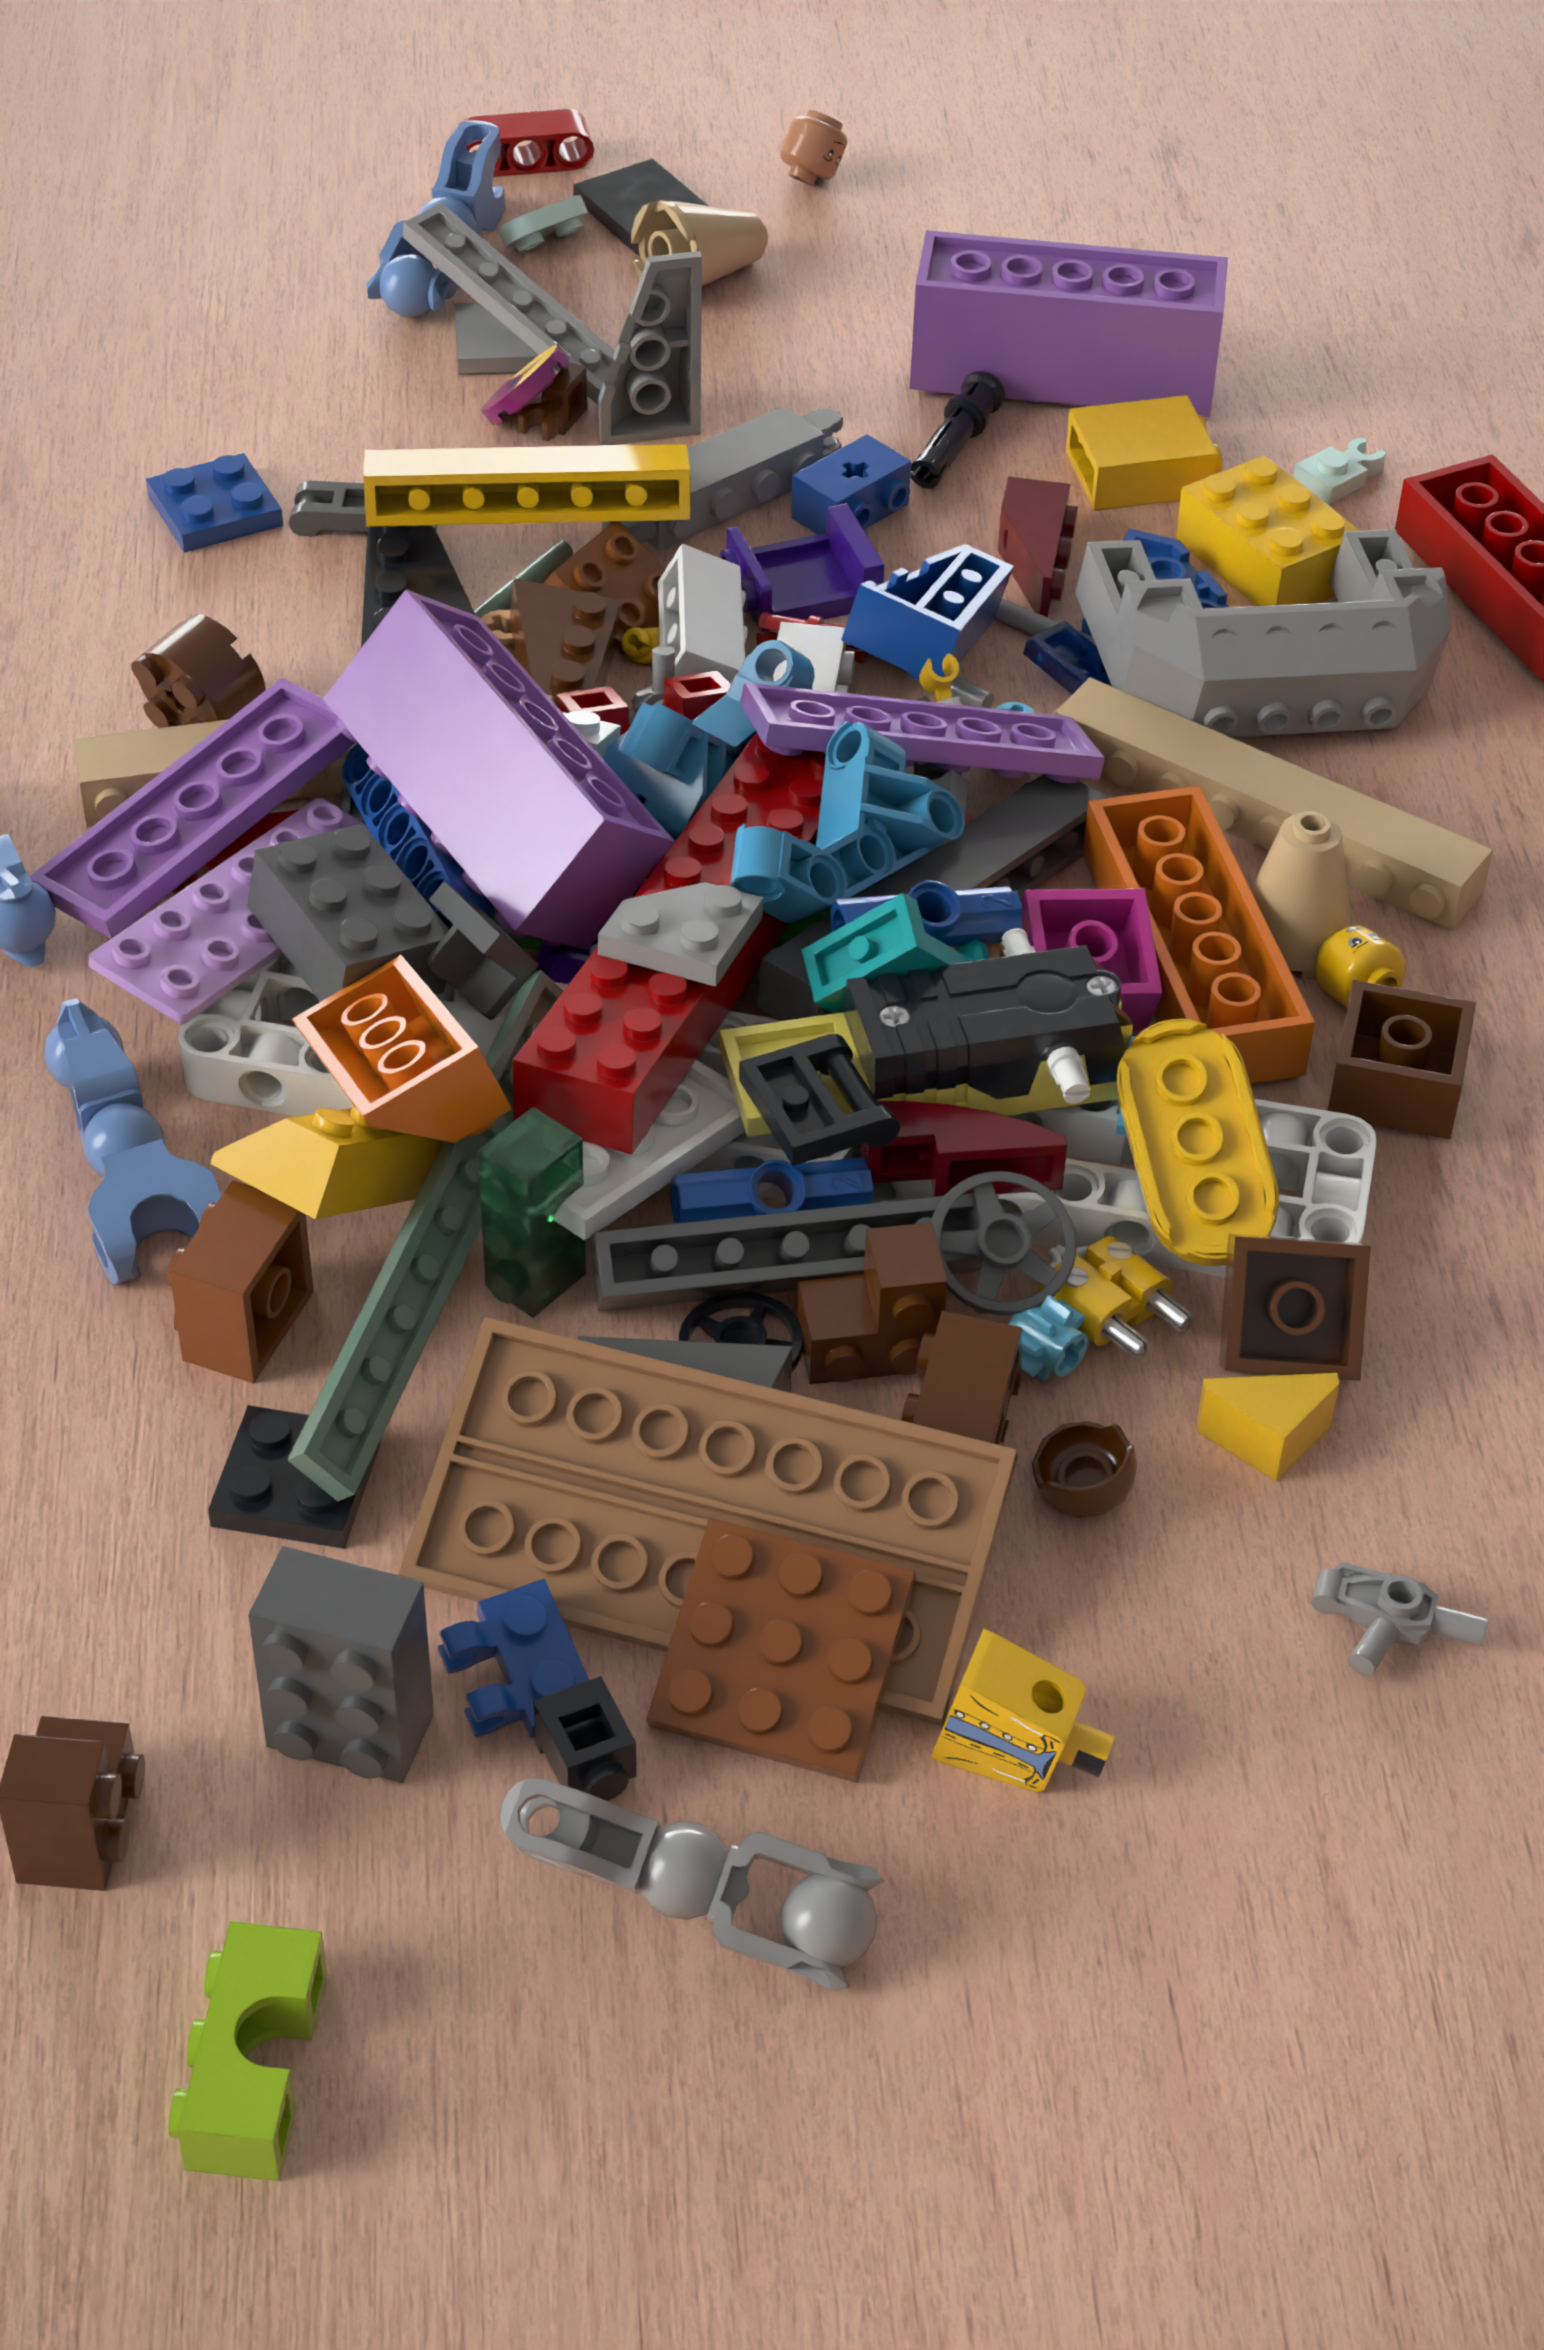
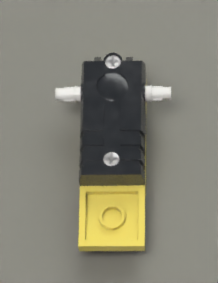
M1014 928L1005 932L1001 938L1003 941L1001 944L1005 949L1003 950L1005 957L940 966L939 971L929 972L927 968L909 970L908 975L897 976L896 972L880 974L877 976V980L867 981L866 977L847 979L843 1012L720 1030L719 1049L747 1137L771 1134L772 1132L739 1081V1062L828 1034H839L845 1039L853 1052L852 1063L877 1101H914L950 1104L1009 1116L1118 1099L1116 1091L1117 1069L1122 1056L1124 1057L1128 1049L1133 1028L1129 1015L1121 1010V980L1117 975L1106 970L1091 957L1087 945L1036 952L1034 947L1030 946L1027 933L1023 929ZM817 1071L844 1115L854 1113L832 1078Z

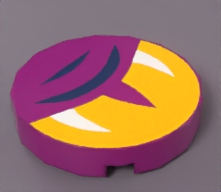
M558 344L548 348L497 390L484 404L481 412L492 425L502 424L505 419L501 412L506 410L509 415L514 412L518 413L554 382L553 378L556 374L552 368L556 364L561 370L566 369L569 364L568 355Z

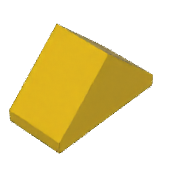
M1338 1373L1203 1378L1196 1421L1198 1432L1274 1481H1277L1331 1427L1340 1385Z

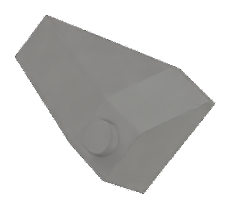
M700 251L648 257L598 397L599 442L601 446L701 434L702 256Z

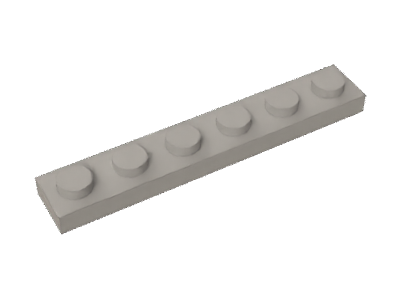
M441 202L404 222L402 237L536 353L540 355L548 348L558 344L568 355L569 362L586 366L587 396L599 406L598 397L615 350ZM557 364L554 366L557 371L561 370Z

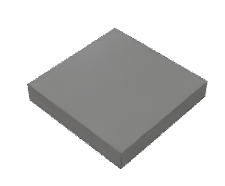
M454 304L458 374L517 373L539 355L481 304Z

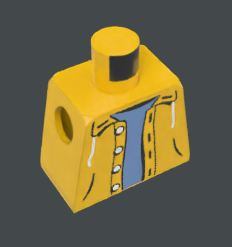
M983 1628L930 1758L1036 1793L1045 1790L1058 1761L1099 1778L1115 1736L1076 1720L1087 1691V1687L1082 1680L998 1634Z

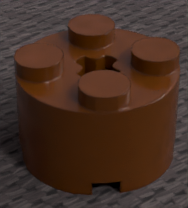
M202 614L191 615L185 621L177 624L131 664V669L148 700L143 706L144 711L150 721L158 728L230 719L266 691L261 670L250 653L242 659L231 646L238 638L229 629L213 618Z

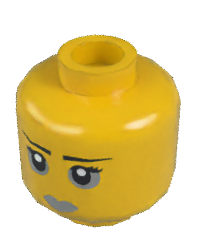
M1362 925L1348 926L1330 935L1319 949L1315 967L1316 979L1323 991L1346 1008H1348L1353 980L1401 988L1406 974L1405 958L1398 947L1375 931Z

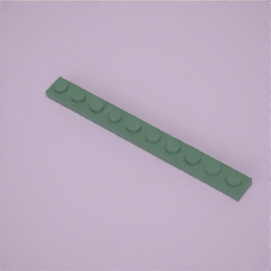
M542 970L530 975L520 987L485 1058L512 1109L498 1117L488 1130L478 1135L466 1136L456 1143L444 1141L288 1457V1461L336 1501L355 1495L501 1187L500 1184L491 1179V1158L522 1139L530 1126L513 1121V1059L563 993V990Z

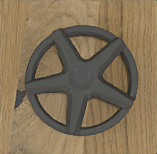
M1007 1171L984 1172L971 1176L954 1186L943 1197L933 1214L931 1222L947 1277V1289L957 1299L972 1307L977 1313L1013 1315L1040 1307L1048 1295L1054 1297L1062 1289L1071 1274L1077 1247L1071 1217L1063 1203L1051 1190L1030 1177ZM1007 1182L1021 1185L1040 1195L1045 1202L1019 1217L1004 1213L992 1183ZM973 1188L981 1220L980 1227L976 1230L942 1232L943 1221L949 1208L961 1195ZM1057 1217L1061 1222L1065 1237V1253L1059 1271L1052 1268L1030 1248L1031 1239ZM942 1251L976 1255L981 1259L982 1264L975 1294L965 1288L953 1276L945 1262ZM1010 1269H1016L1046 1287L1034 1296L1012 1302L994 1301L1003 1279Z

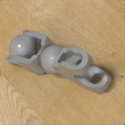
M529 1778L517 1783L508 1791L502 1802L500 1811L501 1827L509 1840L530 1858L637 1894L640 1891L651 1908L669 1918L688 1920L708 1914L707 1920L714 1923V1935L723 1948L787 1971L790 1970L829 1990L849 1987L842 1968L851 1966L864 1956L875 1938L878 1917L873 1898L867 1891L883 1883L884 1880L870 1866L832 1859L822 1853L762 1832L747 1835L739 1846L732 1844L729 1850L716 1832L700 1823L678 1821L661 1826L658 1820L627 1810L588 1793L541 1778ZM545 1807H553L559 1810V1825L553 1833L544 1837L530 1835L529 1820L536 1811ZM756 1859H764L809 1874L791 1888L782 1904L780 1927L787 1946L735 1928L732 1925L737 1905L746 1899L749 1894L750 1886L747 1874Z

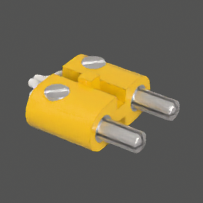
M1114 1236L1104 1237L1090 1246L1076 1248V1257L1071 1274L1062 1289L1054 1296L1058 1301H1064L1085 1315L1086 1318L1078 1330L1087 1335L1092 1343L1102 1346L1112 1341L1135 1360L1141 1359L1147 1354L1150 1349V1341L1128 1325L1127 1321L1135 1327L1156 1314L1179 1333H1184L1191 1328L1195 1320L1193 1313L1170 1296L1173 1286L1172 1281L1136 1254L1128 1244L1121 1242ZM1057 1245L1055 1249H1050L1047 1254L1052 1259L1049 1265L1056 1271L1060 1270L1063 1262L1061 1257L1064 1258L1065 1248L1061 1245ZM1040 1284L1038 1293L1046 1287Z

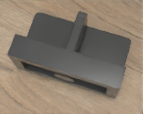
M444 881L430 897L429 901L453 926L429 954L427 966L434 974L458 990L483 1016L493 1020L540 964L482 909Z

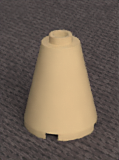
M658 200L643 205L635 217L631 232V244L638 243L640 260H633L639 279L642 276L648 257L700 251L702 256V287L758 261L763 256L768 242V233L765 225L752 212L671 200Z
M1315 811L1294 814L1283 822L1251 887V892L1289 970L1301 971L1300 979L1316 978L1317 956L1323 942L1330 935L1348 926H1353L1341 829L1332 819Z

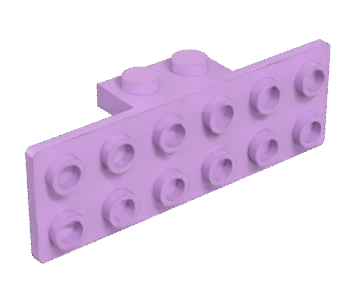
M316 798L89 954L88 966L179 1024L187 1023L283 953L247 906L255 850L362 824L363 822L326 800Z

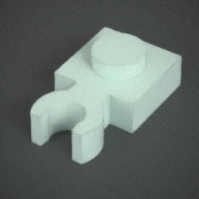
M1357 438L1349 442L1347 450L1344 452L1330 446L1295 464L1293 478L1326 504L1331 505L1364 488L1367 477L1379 475L1384 468L1386 452L1380 450L1374 454H1365L1367 440Z

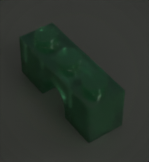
M532 1107L478 1150L485 1286L499 1301L506 1304L511 1303L534 1318L586 1275L585 1241L553 1220L563 1202L584 1185L583 1138Z

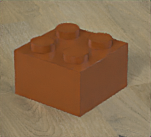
M234 1180L231 1181L217 1203L212 1202L206 1207L200 1220L199 1229L186 1248H179L174 1253L167 1271V1283L172 1287L175 1306L174 1328L179 1333L183 1361L253 1384L255 1383L314 1292L306 1214L253 1186Z

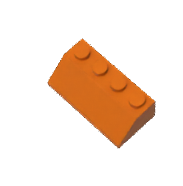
M399 955L292 1019L302 1036L370 1127L456 1143L466 1136L478 1135L488 1130L498 1117L512 1109L479 1047L402 955Z

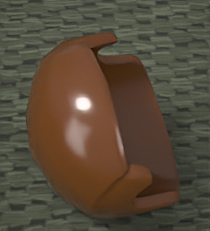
M1090 1421L1062 1424L1042 1439L1032 1460L1033 1475L1038 1490L1054 1509L1073 1517L1080 1518L1106 1514L1123 1503L1134 1487L1137 1469L1135 1447L1129 1443L1118 1424L1106 1427Z

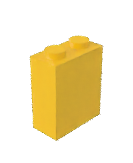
M1188 395L1069 409L1066 454L1094 511L1180 501L1183 486L1222 471L1220 447L1218 444L1212 443L1207 433L1205 419L1203 415L1197 414Z

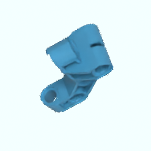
M765 641L757 646L751 655H747L726 695L693 721L658 702L653 707L642 702L628 731L609 745L603 760L673 840L676 841L756 733L755 728L740 705L744 682L813 689L812 685L815 679L814 667L806 656L783 641ZM787 660L785 673L781 678L774 681L775 669L781 662Z
M846 721L833 733L826 750L816 846L805 839L800 840L786 831L782 832L764 826L746 828V824H743L736 832L730 886L741 892L763 897L764 912L783 922L795 923L832 907L835 899L850 898L935 848L958 839L963 833L965 826L964 814L956 797L948 790L928 778L905 773L906 754L901 746L863 723H850Z

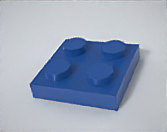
M244 453L224 455L216 458L214 461L188 468H175L167 471L165 474L146 478L148 497L183 552L283 526L282 508Z

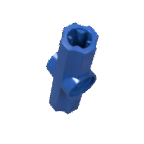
M926 880L917 883L911 888L909 894H906L917 900L925 933L949 947L963 946L974 939H978L985 944L1003 942L1001 938L1005 932L1014 928L1022 929L1023 907L1018 891H1011L1009 886L953 890L948 885L939 881ZM897 895L835 899L830 910V933Z
M865 1157L808 1162L795 1166L784 1160H770L762 1163L759 1167L673 1175L671 1178L670 1202L673 1222L679 1224L872 1204L874 1190L871 1169L868 1168ZM767 1182L778 1186L784 1193L786 1199L785 1207L777 1209L765 1205L758 1195V1184Z

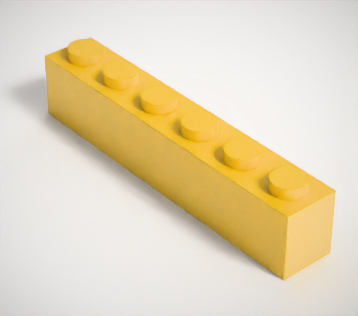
M687 444L365 450L363 478L366 527L690 520V465Z

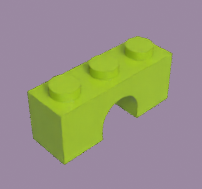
M230 1921L223 1951H211L204 1981L205 1997L210 1998L206 2018H195L193 2020L188 2037L187 2065L193 2067L188 2089L177 2088L175 2090L169 2113V2136L179 2138L184 2169L186 2171L271 2181L280 2180L296 2111L290 2069L260 2066L246 2058L255 2047L271 2039L295 2038L312 2040L327 1976L322 1931Z

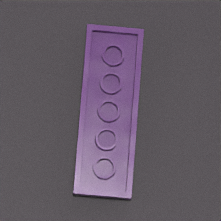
M281 678L29 877L32 882L37 883L48 891L54 907L112 939L128 928L165 896L174 891L186 879L216 857L222 850L258 823L294 792L299 790L336 758L341 756L355 742L347 738L337 728L335 722L338 720V717L324 702L323 697Z
M745 682L740 705L764 745L768 746L771 751L782 755L798 756L802 754L803 750L821 751L826 754L827 746L833 733L839 726L848 721L850 723H863L901 746L906 754L905 767H911L915 761L936 763L938 767L950 771L953 769L958 773L968 772L970 767L990 768L994 773L1009 778L1024 777L1025 772L1045 774L1054 781L1071 784L1077 783L1079 778L1100 779L1105 760L1102 753L1074 719L1069 716Z

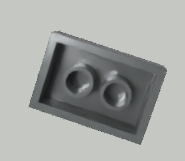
M363 823L255 850L247 906L320 1001L332 996L399 955L403 956L434 995L445 991L446 982L428 968L427 958L449 929Z
M282 1546L248 1614L266 1747L276 1749L292 1759H314L344 1767L353 1774L363 1778L373 1779L382 1777L404 1783L434 1715L423 1581Z

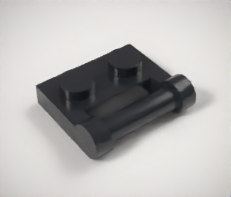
M828 1034L739 1062L740 1083L792 1166L864 1143L873 1148L883 1147L892 1142L900 1132V1122L888 1106L879 1104L852 1063L853 1052L839 1034ZM817 1071L832 1078L854 1113L844 1115Z

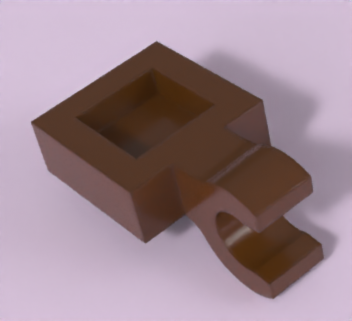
M569 362L566 369L560 370L553 378L554 382L542 392L541 403L528 404L519 411V433L525 434L533 426H542V440L550 441L556 437L557 433L565 435L587 410L586 366Z

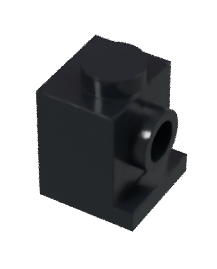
M601 1676L533 1700L535 1744L540 1754H545L559 1784L609 1801L625 1790L629 1779L637 1777L636 1741Z

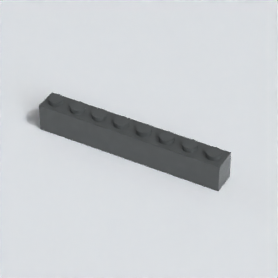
M1042 774L1032 782L1024 784L1017 792L997 805L990 806L983 814L966 824L963 833L958 839L935 848L879 880L878 883L855 898L899 895L902 892L909 894L911 888L917 883L932 880L944 883L953 890L1009 886L1011 891H1018L1019 898L1021 899L1025 890H1034L1083 856L1088 801L1106 799L1109 796L1079 781L1071 784L1062 783ZM830 914L817 923L810 924L803 932L780 947L770 950L762 958L758 969V979L760 980L757 1001L758 1009L779 1021L834 1014L814 1003L801 951L803 948L830 934Z

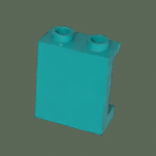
M903 892L801 950L814 1003L832 1013L843 1012L847 979L866 977V980L870 981L877 980V976L880 974L896 972L897 976L908 975L909 970L927 968L929 972L939 971L940 966L990 959L986 944L978 939H974L954 950L925 933L917 900Z

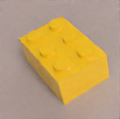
M1262 455L1183 486L1175 539L1180 540L1190 552L1255 606L1315 604L1335 596L1329 580L1345 531L1360 530L1271 459Z

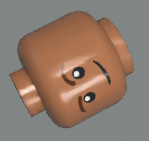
M809 110L807 116L794 117L780 149L782 161L790 166L788 175L795 180L812 186L816 178L821 180L833 178L848 142L846 135L841 131L843 124L826 114L814 110Z

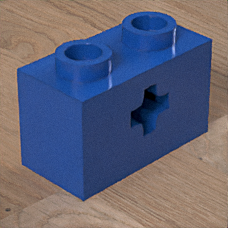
M866 434L793 474L791 518L817 535L825 534L827 507L847 503L864 530L909 504L911 460Z

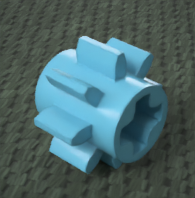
M1051 1295L1045 1298L1042 1306L1013 1314L1008 1325L1022 1327V1371L1031 1377H1038L1043 1382L1047 1381L1051 1372L1058 1377H1064L1071 1373L1081 1362L1088 1347L1087 1335L1078 1330L1086 1318L1085 1315L1064 1301H1058Z

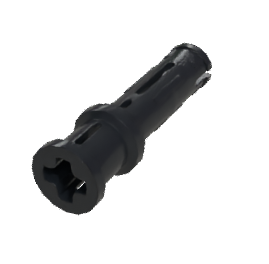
M974 371L967 375L961 385V394L952 397L944 408V422L938 427L926 444V447L911 464V471L914 472L911 473L910 477L915 484L926 489L936 487L967 440L980 435L988 424V415L999 410L1005 400V390L998 378L984 371Z

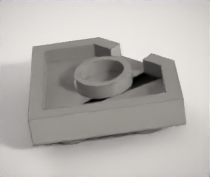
M703 882L625 899L598 933V955L716 987L761 921L763 916V897L741 892L731 886Z

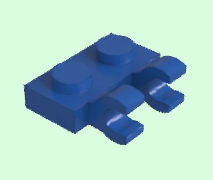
M545 1578L479 1601L476 1614L480 1622L463 1621L450 1625L439 1632L443 1644L438 1646V1652L448 1674L463 1671L477 1663L495 1657L507 1685H486L466 1695L470 1707L465 1708L464 1713L475 1737L492 1733L506 1725L523 1720L529 1737L533 1738L535 1737L533 1700L589 1681Z

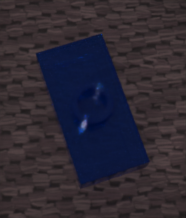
M1064 620L1027 639L1023 654L1071 694L1089 678L1111 686L1096 645Z

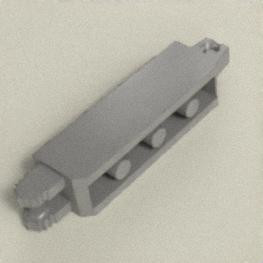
M823 407V409L812 411L803 416H799L793 410L775 409L687 448L690 465V520L620 522L639 542L647 541L660 551L792 491L793 474L842 448L839 438L831 435L839 430L841 431L843 417L840 411L830 407ZM602 522V531L612 522Z

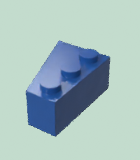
M963 544L924 559L921 569L909 573L904 568L895 570L891 573L888 582L878 586L871 580L859 585L841 640L906 670L916 680L920 681V672L928 658L931 659L934 673L940 677H946L942 668L943 659L947 654H952L960 663L992 624L1014 566L967 544Z

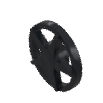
M754 1292L714 1296L703 1301L686 1316L679 1332V1341H690L692 1333L698 1326L714 1339V1343L793 1346L792 1372L797 1367L803 1351V1335L796 1315L782 1302L770 1296ZM731 1308L754 1309L750 1316H734L725 1319L721 1323L709 1317L719 1311ZM766 1312L778 1318L788 1328L792 1342L767 1338L766 1328L762 1324Z

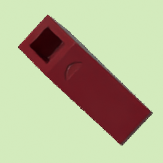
M1008 476L1001 505L998 552L1004 562L1014 566L1011 574L1033 611L1048 618L1051 600H1062L1065 569H1068L1072 538L1075 536L1078 506L1069 505L1071 484Z

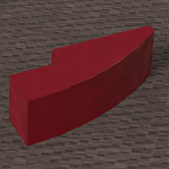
M878 1101L880 1105L888 1106L900 1122V1132L892 1142L883 1147L873 1148L869 1147L866 1143L860 1145L862 1157H865L866 1164L871 1169L872 1183L931 1180L934 1197L945 1196L954 1186L971 1176L992 1171L1022 1174L1040 1182L1051 1191L1063 1190L1068 1146L1065 1135L1031 1122L985 1110L950 1104L914 1101ZM992 1183L996 1194L1034 1192L1013 1183ZM973 1188L964 1194L974 1193Z

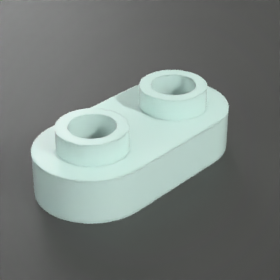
M576 195L519 216L501 226L498 232L507 249L516 247L518 253H523L544 243L543 236L555 232L558 238H563L579 231L584 227L581 219L585 218L589 213L581 195Z

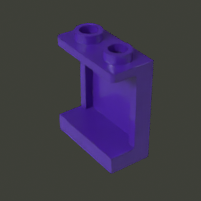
M847 503L827 507L825 534L750 548L739 528L733 527L727 529L726 549L720 551L721 559L740 566L741 590L746 593L743 612H750L757 626L763 611L774 615L808 620L811 615L823 617L824 619L849 615L860 584L869 580L876 583L877 586L884 583V563ZM759 628L761 632L764 630L770 631L769 629Z

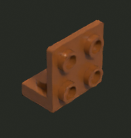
M614 521L554 570L543 584L580 592H594L601 596L621 600L615 647L622 654H626L622 649L621 641L628 629L633 627H640L642 629L659 627L658 581L666 569L620 521Z

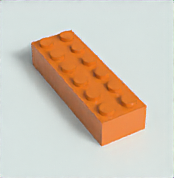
M1200 785L1088 801L1082 855L1097 888H1145L1162 987V995L1153 1014L1157 1023L1171 1019H1192L1206 1024L1207 1029L1215 1031L1220 1036L1222 1033L1238 1048L1243 1058L1250 1084L1305 1076L1315 1021Z

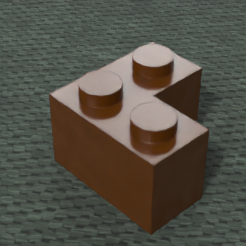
M932 1222L866 1229L863 1274L798 1281L797 1319L800 1322L803 1335L802 1353L809 1384L849 1382L855 1379L920 1373L917 1372L916 1367L923 1335L925 1332L936 1334L942 1310L945 1311L947 1277Z
M41 1716L36 1736L14 1734L0 1782V1817L16 1883L106 1891L112 1863L123 1862L128 1848L130 1827L128 1817L124 1816L128 1799H139L145 1776V1758L143 1754L134 1753L129 1723Z

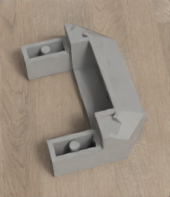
M1395 529L1345 531L1329 580L1337 597V603L1203 609L1191 579L1156 580L1140 540L1088 542L1075 591L1112 687L1229 737L1397 728L1430 688L1451 630L1446 578L1443 569H1414Z

